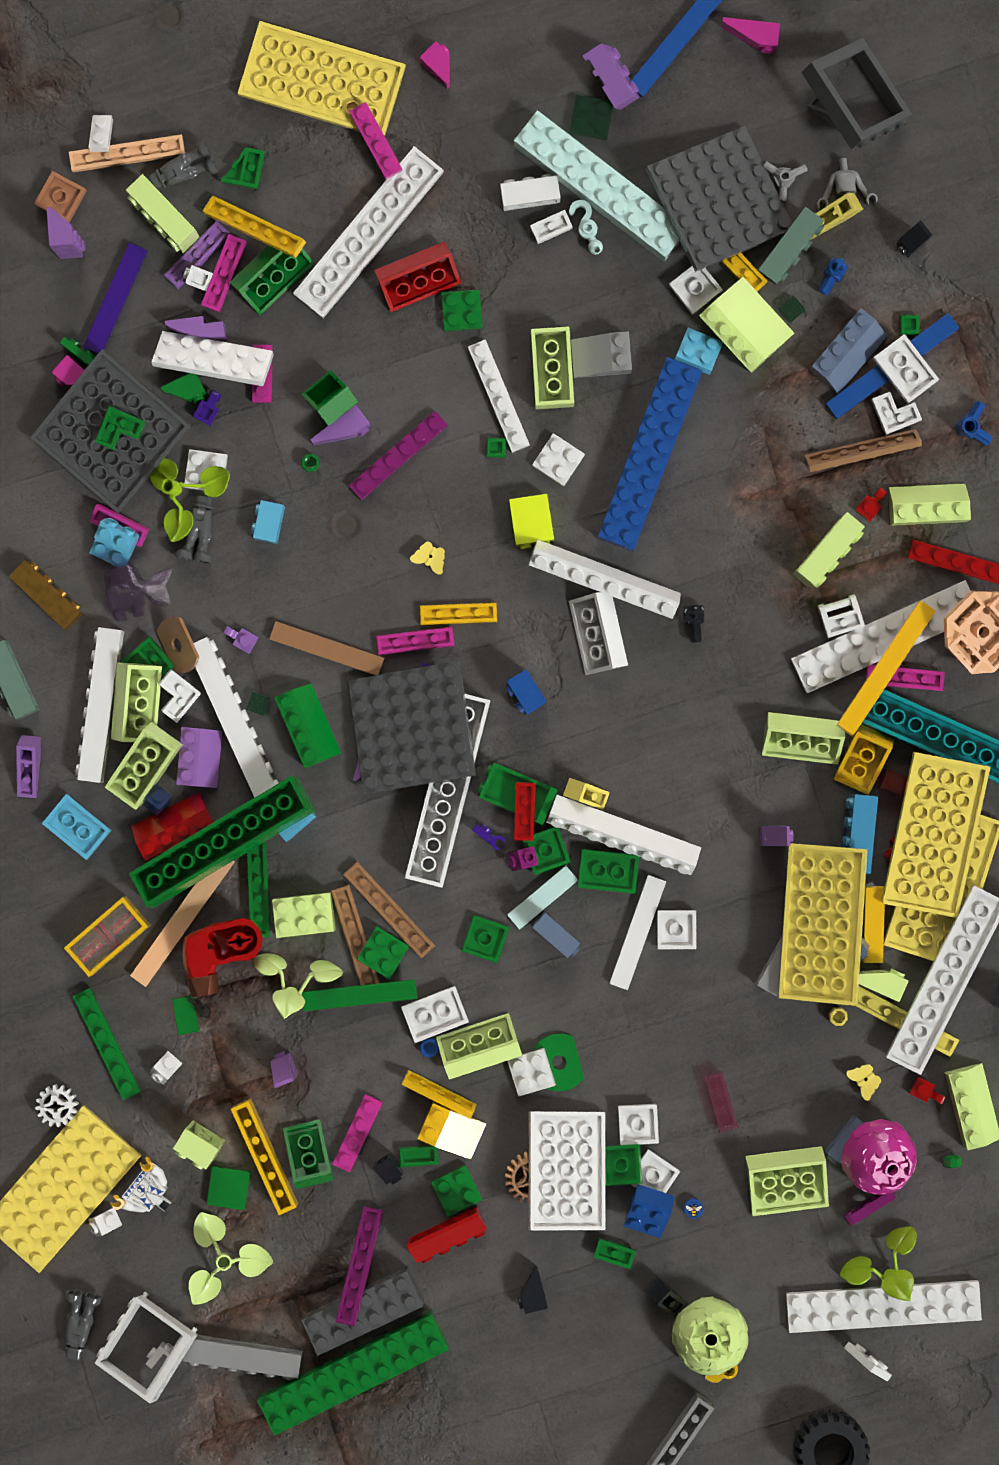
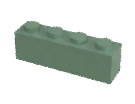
M805 207L758 271L776 285L779 281L783 283L789 275L787 270L790 266H796L801 259L799 254L802 250L806 252L813 243L810 240L814 234L818 236L823 230L824 226L822 224L824 220Z
M2 640L0 641V695L3 700H7L9 705L7 710L10 716L19 720L40 709L9 642Z

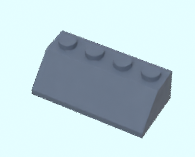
M860 308L809 371L835 393L839 394L887 335L878 322Z

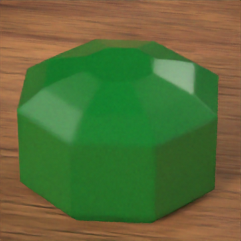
M313 453L306 454L301 459L302 468L308 473L316 472L320 467V460Z
M947 1155L942 1158L943 1167L958 1168L962 1166L961 1157L958 1155Z

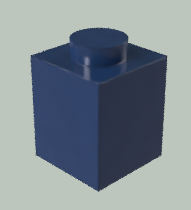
M156 784L146 795L142 805L158 816L170 802L171 795Z

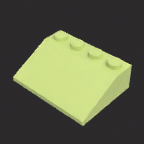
M744 277L738 280L699 315L751 373L795 334Z
M822 1146L745 1156L752 1216L829 1207L826 1159Z

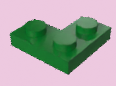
M109 406L95 442L115 450L121 433L137 440L140 439L146 421Z

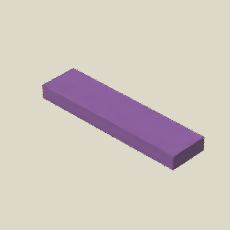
M216 220L164 274V277L179 289L186 281L183 278L186 267L190 268L193 265L200 268L226 241L230 233Z

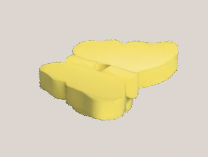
M425 542L420 546V550H417L410 557L411 562L415 564L425 563L426 566L430 565L436 574L441 575L443 573V560L445 559V550L443 548L436 549L432 546V543Z
M870 1064L861 1065L859 1068L856 1067L846 1071L848 1078L857 1082V1085L860 1087L861 1096L867 1101L870 1100L871 1095L881 1083V1078L872 1072L873 1067Z

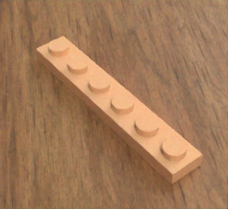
M181 134L110 145L109 152H90L89 149L69 152L71 171L80 172L177 157L180 153H185V147Z

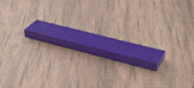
M132 243L128 244L83 345L85 349L97 354L101 349H105L146 257L147 250Z

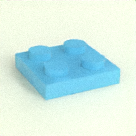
M688 328L675 360L710 375L723 342Z

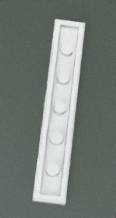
M650 875L647 876L609 984L628 990L666 881Z

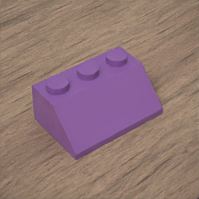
M47 207L49 246L60 259L83 257V251H86V246L81 235L55 210Z
M182 727L180 743L183 745L179 751L176 785L218 788L223 731Z

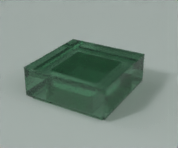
M794 295L779 307V311L790 323L806 310Z
M252 692L246 710L265 716L271 698Z

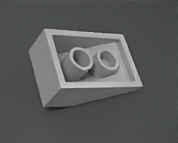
M629 331L571 340L574 378L631 374L632 363Z

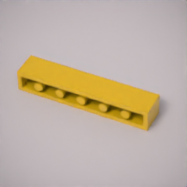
M250 1098L233 1106L231 1111L278 1215L296 1208L298 1201L252 1099Z

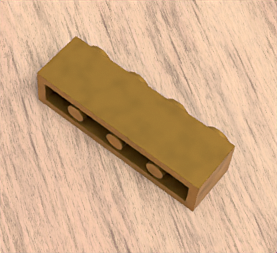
M24 560L9 577L64 630L68 631L83 615L80 612L81 607L74 600L70 602L66 598L68 594L60 587L56 589L52 585L54 581L47 574L43 576L39 572L40 567L33 561L29 563Z

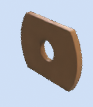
M177 616L164 619L157 629V634L167 656L175 665L173 670L177 673H186L193 670L200 657L183 619ZM176 638L181 642V651L175 647L174 642Z

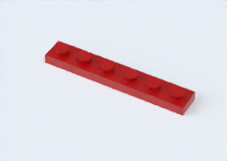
M912 540L907 559L999 585V564Z

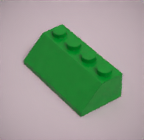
M268 245L229 283L261 315L315 263L303 248L297 258H294Z
M312 683L274 697L304 768L307 769L341 754Z

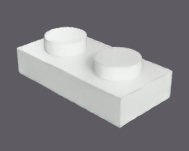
M93 115L89 140L90 152H109L113 125L112 115Z
M565 210L530 225L537 244L573 228Z

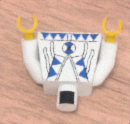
M145 1157L147 1164L139 1163L142 1171L122 1196L124 1199L114 1195L113 1197L118 1202L115 1204L110 1202L111 1206L116 1210L121 1208L133 1212H150L154 1205H157L165 1211L171 1202L163 1196L168 1189L163 1169L152 1163L149 1157Z

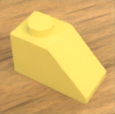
M569 778L563 796L604 810L610 792Z

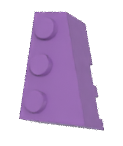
M601 43L583 55L585 61L590 60L595 69L592 72L595 77L598 75L603 84L602 88L614 108L621 110L640 98L637 94L639 91L638 87L629 79L628 75H630V72L620 62L621 55L616 48Z

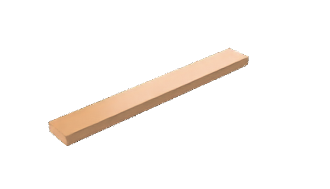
M235 860L194 885L130 975L132 978L147 987L231 869Z

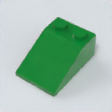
M318 1119L283 1128L293 1183L296 1189L333 1181L334 1177L321 1120Z

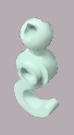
M577 200L571 204L569 215H574L575 210L579 207L585 209L586 214L579 224L578 232L583 239L589 241V252L594 255L599 254L603 250V244L595 238L598 228L597 224L590 220L592 214L591 206L585 200Z

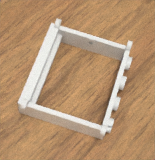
M144 1292L143 1295L136 1298L133 1297L127 1306L129 1309L126 1314H122L118 1319L117 1324L119 1325L116 1330L109 1334L106 1346L102 1347L97 1353L98 1359L95 1364L148 1403H153L157 1401L197 1337L196 1332L198 1329L193 1327L190 1330L147 1299L149 1294ZM140 1305L181 1334L148 1389L107 1361V1358Z

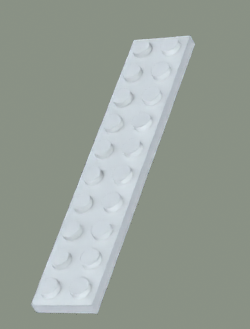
M415 146L400 163L403 171L388 178L294 291L293 294L320 317L324 318L444 173L442 168Z
M966 580L921 600L936 612L914 645L944 632V617L970 592ZM918 602L792 658L791 662L806 694L878 662Z
M972 885L958 917L953 922L885 1056L886 1058L920 1075L922 1074L999 923L998 897Z
M978 1280L914 1284L910 1301L898 1300L887 1295L883 1291L882 1286L786 1293L789 1333L982 1320Z

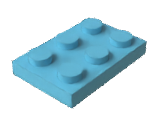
M68 794L61 799L42 823L86 860L90 858L112 831Z

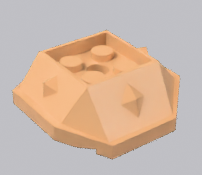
M970 591L944 617L945 647L970 674L994 673L999 668V592ZM983 627V632L979 635V630Z

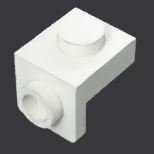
M191 265L190 268L186 267L183 278L186 279V284L207 291L213 273Z
M167 1051L149 1073L154 1081L164 1085L182 1063Z
M114 1208L89 1219L90 1231L96 1237L103 1236L122 1226Z
M162 1342L157 1349L153 1347L146 1356L149 1358L146 1365L152 1369L163 1354L168 1357L174 1346L170 1343Z

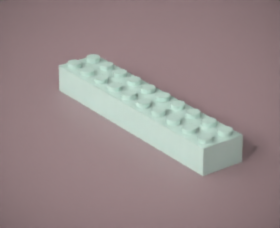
M538 110L515 138L514 147L547 173L557 176L560 183L582 200L588 202L591 207L661 261L665 262L680 243L664 207Z

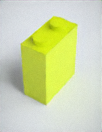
M547 494L509 499L516 547L520 546V549L532 548L531 545L536 544L537 539L551 544L550 542L554 541Z

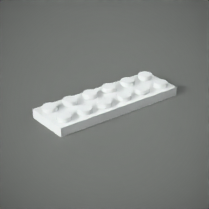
M162 331L152 359V365L263 386L274 355L271 350Z

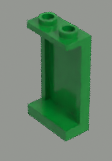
M495 762L493 766L489 764L485 773L488 776L486 783L481 782L477 791L480 794L479 798L515 813L516 782L535 783L534 821L543 825L558 790Z

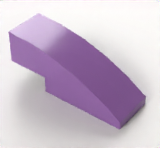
M203 316L165 321L167 328L178 334L216 341L227 340L223 321L206 323Z

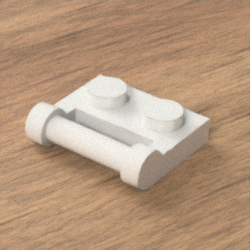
M855 594L830 604L817 605L827 638L865 627ZM849 605L852 606V611L828 618L827 612Z

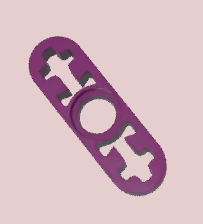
M894 1192L877 1194L847 1212L843 1217L847 1224L851 1226L893 1201L896 1195Z

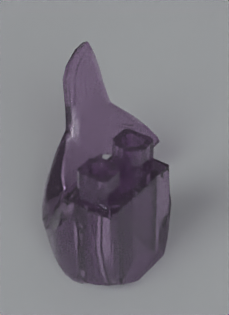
M125 565L112 569L110 576L105 572V595L117 622L127 620L125 610L131 608L134 617L144 616V605H146L144 595L153 604L169 606L170 597L165 585L170 578L172 569L161 570L148 580L142 578L140 571L135 565Z

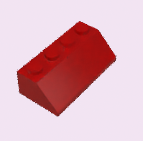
M445 241L374 270L391 312L461 284L451 252Z
M198 792L162 810L158 816L153 815L131 826L144 860L149 861L215 821L201 793Z
M478 1206L408 1238L406 1246L416 1263L421 1261L426 1263L432 1260V1256L435 1254L443 1255L449 1252L452 1246L457 1245V1247L466 1244L469 1238L474 1237L476 1239L485 1234L484 1231H487V1225Z

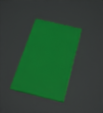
M188 996L172 999L178 1035L199 1032L194 998Z

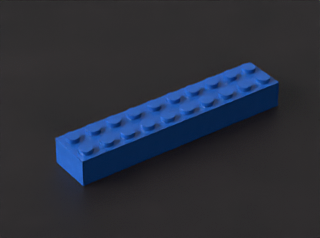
M668 357L666 358L597 539L631 552L634 551L701 377L702 370Z

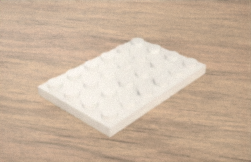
M529 1112L528 1230H605V1112Z

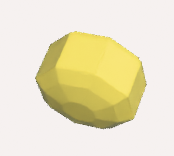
M833 1007L828 1013L829 1021L835 1026H843L848 1020L847 1012L841 1007Z

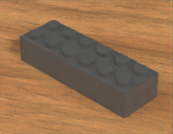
M405 1267L365 1286L355 1327L335 1322L341 1298L304 1314L301 1321L318 1356L423 1307L424 1301L409 1268Z

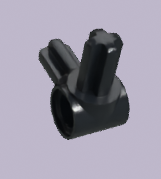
M703 605L684 606V622L686 625H689L690 641L692 643L701 642L700 624L704 622Z

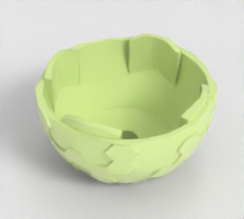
M713 1296L702 1297L690 1303L678 1313L672 1328V1343L681 1362L690 1370L707 1376L720 1375L737 1366L743 1359L748 1347V1327L741 1312L729 1303ZM714 1334L717 1337L714 1345L706 1343L707 1335Z

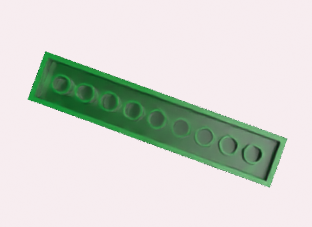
M289 776L129 874L145 906L156 908L314 813L316 810L299 778Z
M433 1310L299 1375L298 1379L294 1378V1380H289L260 1394L257 1402L275 1436L448 1351L449 1343Z

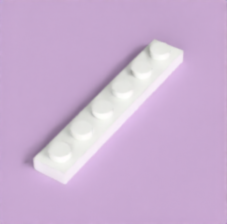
M486 340L468 346V350L511 452L514 453L530 446Z

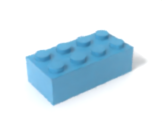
M849 794V798L845 800V809H848L847 817H844L843 828H846L845 836H842L841 847L868 849L866 874H871L878 797Z

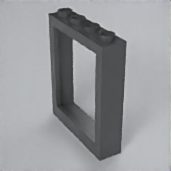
M863 38L811 62L801 72L851 150L858 146L860 149L863 148L870 140L875 142L883 136L882 134L886 136L893 132L895 127L898 129L902 128L908 123L907 119L912 116L909 108ZM852 56L856 57L893 115L864 131L861 130L823 71Z

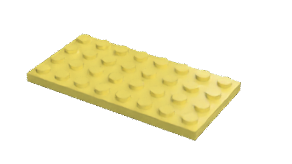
M259 21L238 90V96L355 131H359L349 111L366 102L385 136L406 64Z
M913 752L881 903L958 917L990 772L989 766Z
M980 815L960 909L972 885L983 889L999 839L998 820ZM895 906L884 938V945L934 961L956 917Z
M790 843L779 998L857 1006L868 849Z
M83 1105L75 1114L73 1120L68 1122L1 1199L0 1239L40 1273L142 1155Z

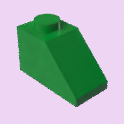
M189 373L161 387L165 394L189 403H198L204 400V396L207 395L198 374Z

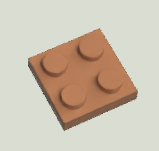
M52 171L34 205L46 212L47 207H51L70 223L87 190Z

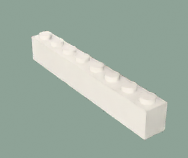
M538 539L531 554L529 565L671 619H673L679 606L681 596L679 592Z
M98 627V631L94 633L96 648L91 654V662L94 663L93 669H90L88 676L91 684L90 688H87L86 691L88 706L84 708L83 718L86 721L85 726L81 728L83 743L78 749L80 764H77L75 775L78 776L77 780L104 783L113 717L117 662L120 663L124 631Z
M559 795L555 797L546 822L554 827L566 829L573 834L585 836L592 841L604 843L608 847L618 848L627 854H634L642 857L644 860L656 862L663 867L678 870L682 874H692L701 851L699 846Z

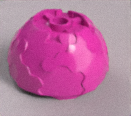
M883 1119L865 1122L857 1127L845 1143L841 1158L842 1170H844L849 1180L858 1189L876 1195L889 1194L901 1189L914 1173L917 1163L915 1144L904 1127L896 1121ZM895 1165L893 1171L887 1172L889 1166Z

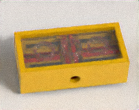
M125 896L73 939L64 949L87 976L91 977L149 928L151 924Z

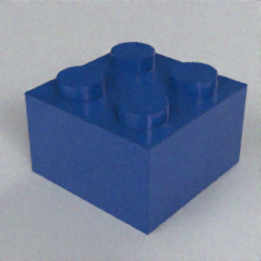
M527 669L507 681L508 686H506V690L511 698L515 696L518 700L516 706L521 714L525 712L528 715L547 703Z
M637 1184L626 1211L624 1227L661 1238L672 1213L674 1196Z

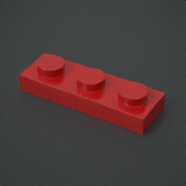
M516 782L514 841H534L535 783Z

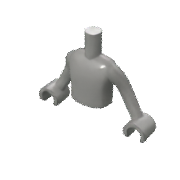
M847 158L839 159L840 170L830 176L825 193L818 200L816 208L819 210V203L821 202L825 204V207L828 206V198L833 189L834 182L836 195L856 193L857 185L866 198V205H869V198H873L876 205L878 197L874 193L869 194L858 172L848 170Z

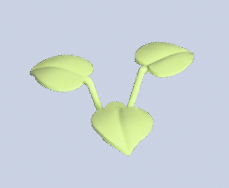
M264 953L253 958L254 966L261 974L269 976L277 973L280 974L282 990L274 992L272 1000L284 1019L304 1007L305 1000L301 994L311 977L314 976L318 982H330L343 974L338 966L329 961H315L310 965L311 973H309L297 992V989L294 987L285 988L282 969L286 968L287 963L281 956Z
M204 1212L199 1213L195 1220L194 1237L196 1242L202 1247H208L213 1243L218 1254L216 1257L217 1268L211 1274L206 1270H199L191 1276L189 1292L191 1302L194 1305L206 1303L218 1295L221 1289V1280L213 1276L220 1270H228L232 1263L240 1261L238 1265L239 1270L247 1277L258 1276L273 1264L269 1253L256 1244L242 1246L239 1250L240 1258L231 1259L228 1254L221 1253L216 1241L224 1237L226 1231L225 1224L219 1217Z

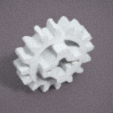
M57 1084L53 1085V1090L48 1086L45 1088L46 1092H40L42 1098L36 1099V1102L40 1103V1105L35 1107L36 1110H40L37 1116L44 1117L43 1123L48 1120L49 1126L56 1123V1126L60 1127L61 1122L66 1125L68 1124V1119L73 1120L74 1116L72 1113L78 1112L74 1106L79 1103L73 1100L76 1094L70 1095L71 1088L65 1091V1085L58 1089ZM52 1094L50 1102L45 1103L46 1098ZM56 1101L58 1105H63L58 1110L57 1107L51 1106ZM69 1108L68 1113L62 1117L64 1109Z

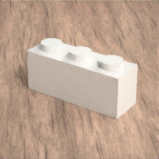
M545 174L541 178L536 179L534 177H525L522 179L523 181L516 182L514 179H510L500 184L504 211L560 203L558 178L553 176V174Z

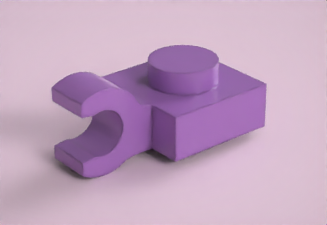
M227 626L223 632L235 639L234 646L248 654L251 653L259 637L243 628L238 633Z

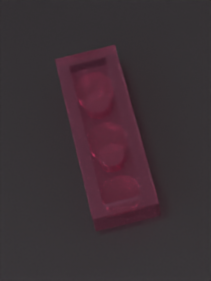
M723 1071L704 1076L719 1132L722 1133L739 1128Z

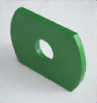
M562 1033L546 1036L534 1046L535 1050L545 1048L556 1083L555 1086L546 1089L551 1091H567L583 1081L584 1075L573 1036ZM558 1055L563 1056L566 1059V1066L563 1069L554 1068L552 1064L554 1057Z

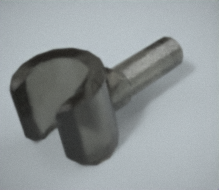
M191 997L187 999L189 1003L200 1009V1017L209 1018L211 1013L210 1007L199 1004Z

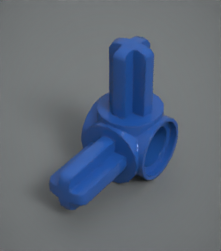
M832 257L824 270L826 277L819 287L821 294L829 295L835 282H839L843 278L849 267L845 264L843 258L835 259Z
M975 401L969 413L964 414L963 418L957 422L956 432L969 439L974 438L988 446L992 441V436L980 429L978 421L985 405L980 401ZM966 422H967V423L969 424V426H970L969 431H966V430H965V423H966Z

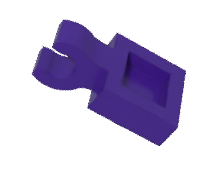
M212 391L207 402L201 400L193 417L211 426L220 410L215 406L222 395Z
M481 824V826L476 825L472 830L490 843L496 850L500 849L495 845L497 839L503 842L506 841L500 835L492 836L490 834L491 830L484 824Z

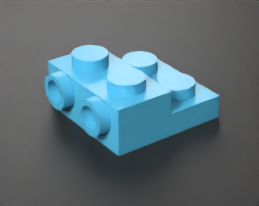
M105 518L99 524L89 553L124 570L140 535L135 533V530L130 527L119 525L112 518Z

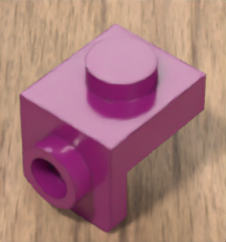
M533 846L507 853L508 864L512 871L538 865Z

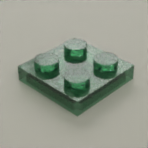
M576 95L569 134L607 141L613 109L611 101Z

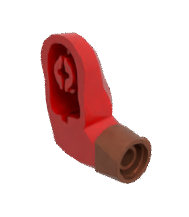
M240 918L213 923L184 938L183 965L187 974L186 980L191 997L219 993L217 966L231 961L250 960L257 956L262 947L263 935L260 928L253 921Z

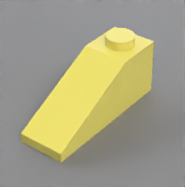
M855 193L845 194L816 213V215L824 220L822 224L824 228L820 234L863 210Z

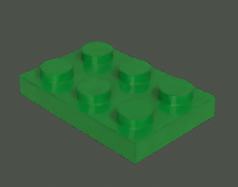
M582 849L578 888L635 894L639 856Z

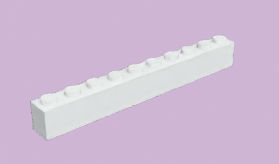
M206 637L194 643L200 657L195 668L255 798L279 782L277 779L273 780L271 775L273 769L270 763H266L264 760L265 751L262 745H258L255 740L258 736L255 729L249 727L247 721L250 719L246 710H242L239 705L242 702L238 692L234 693L231 687L234 685L230 675L226 676L224 668H226L222 657L218 658L215 652L218 650L215 641H210V638Z

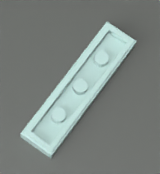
M567 866L563 867L508 913V917L520 930L575 884L578 879Z

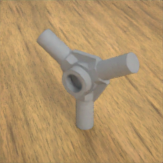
M768 161L763 166L764 169L774 175L773 178L777 186L780 187L779 201L786 202L787 188L791 186L795 177L808 171L805 164L793 170L791 168L778 169Z

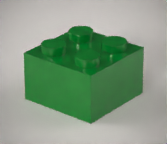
M331 370L302 393L310 407L328 426L358 402L350 389Z

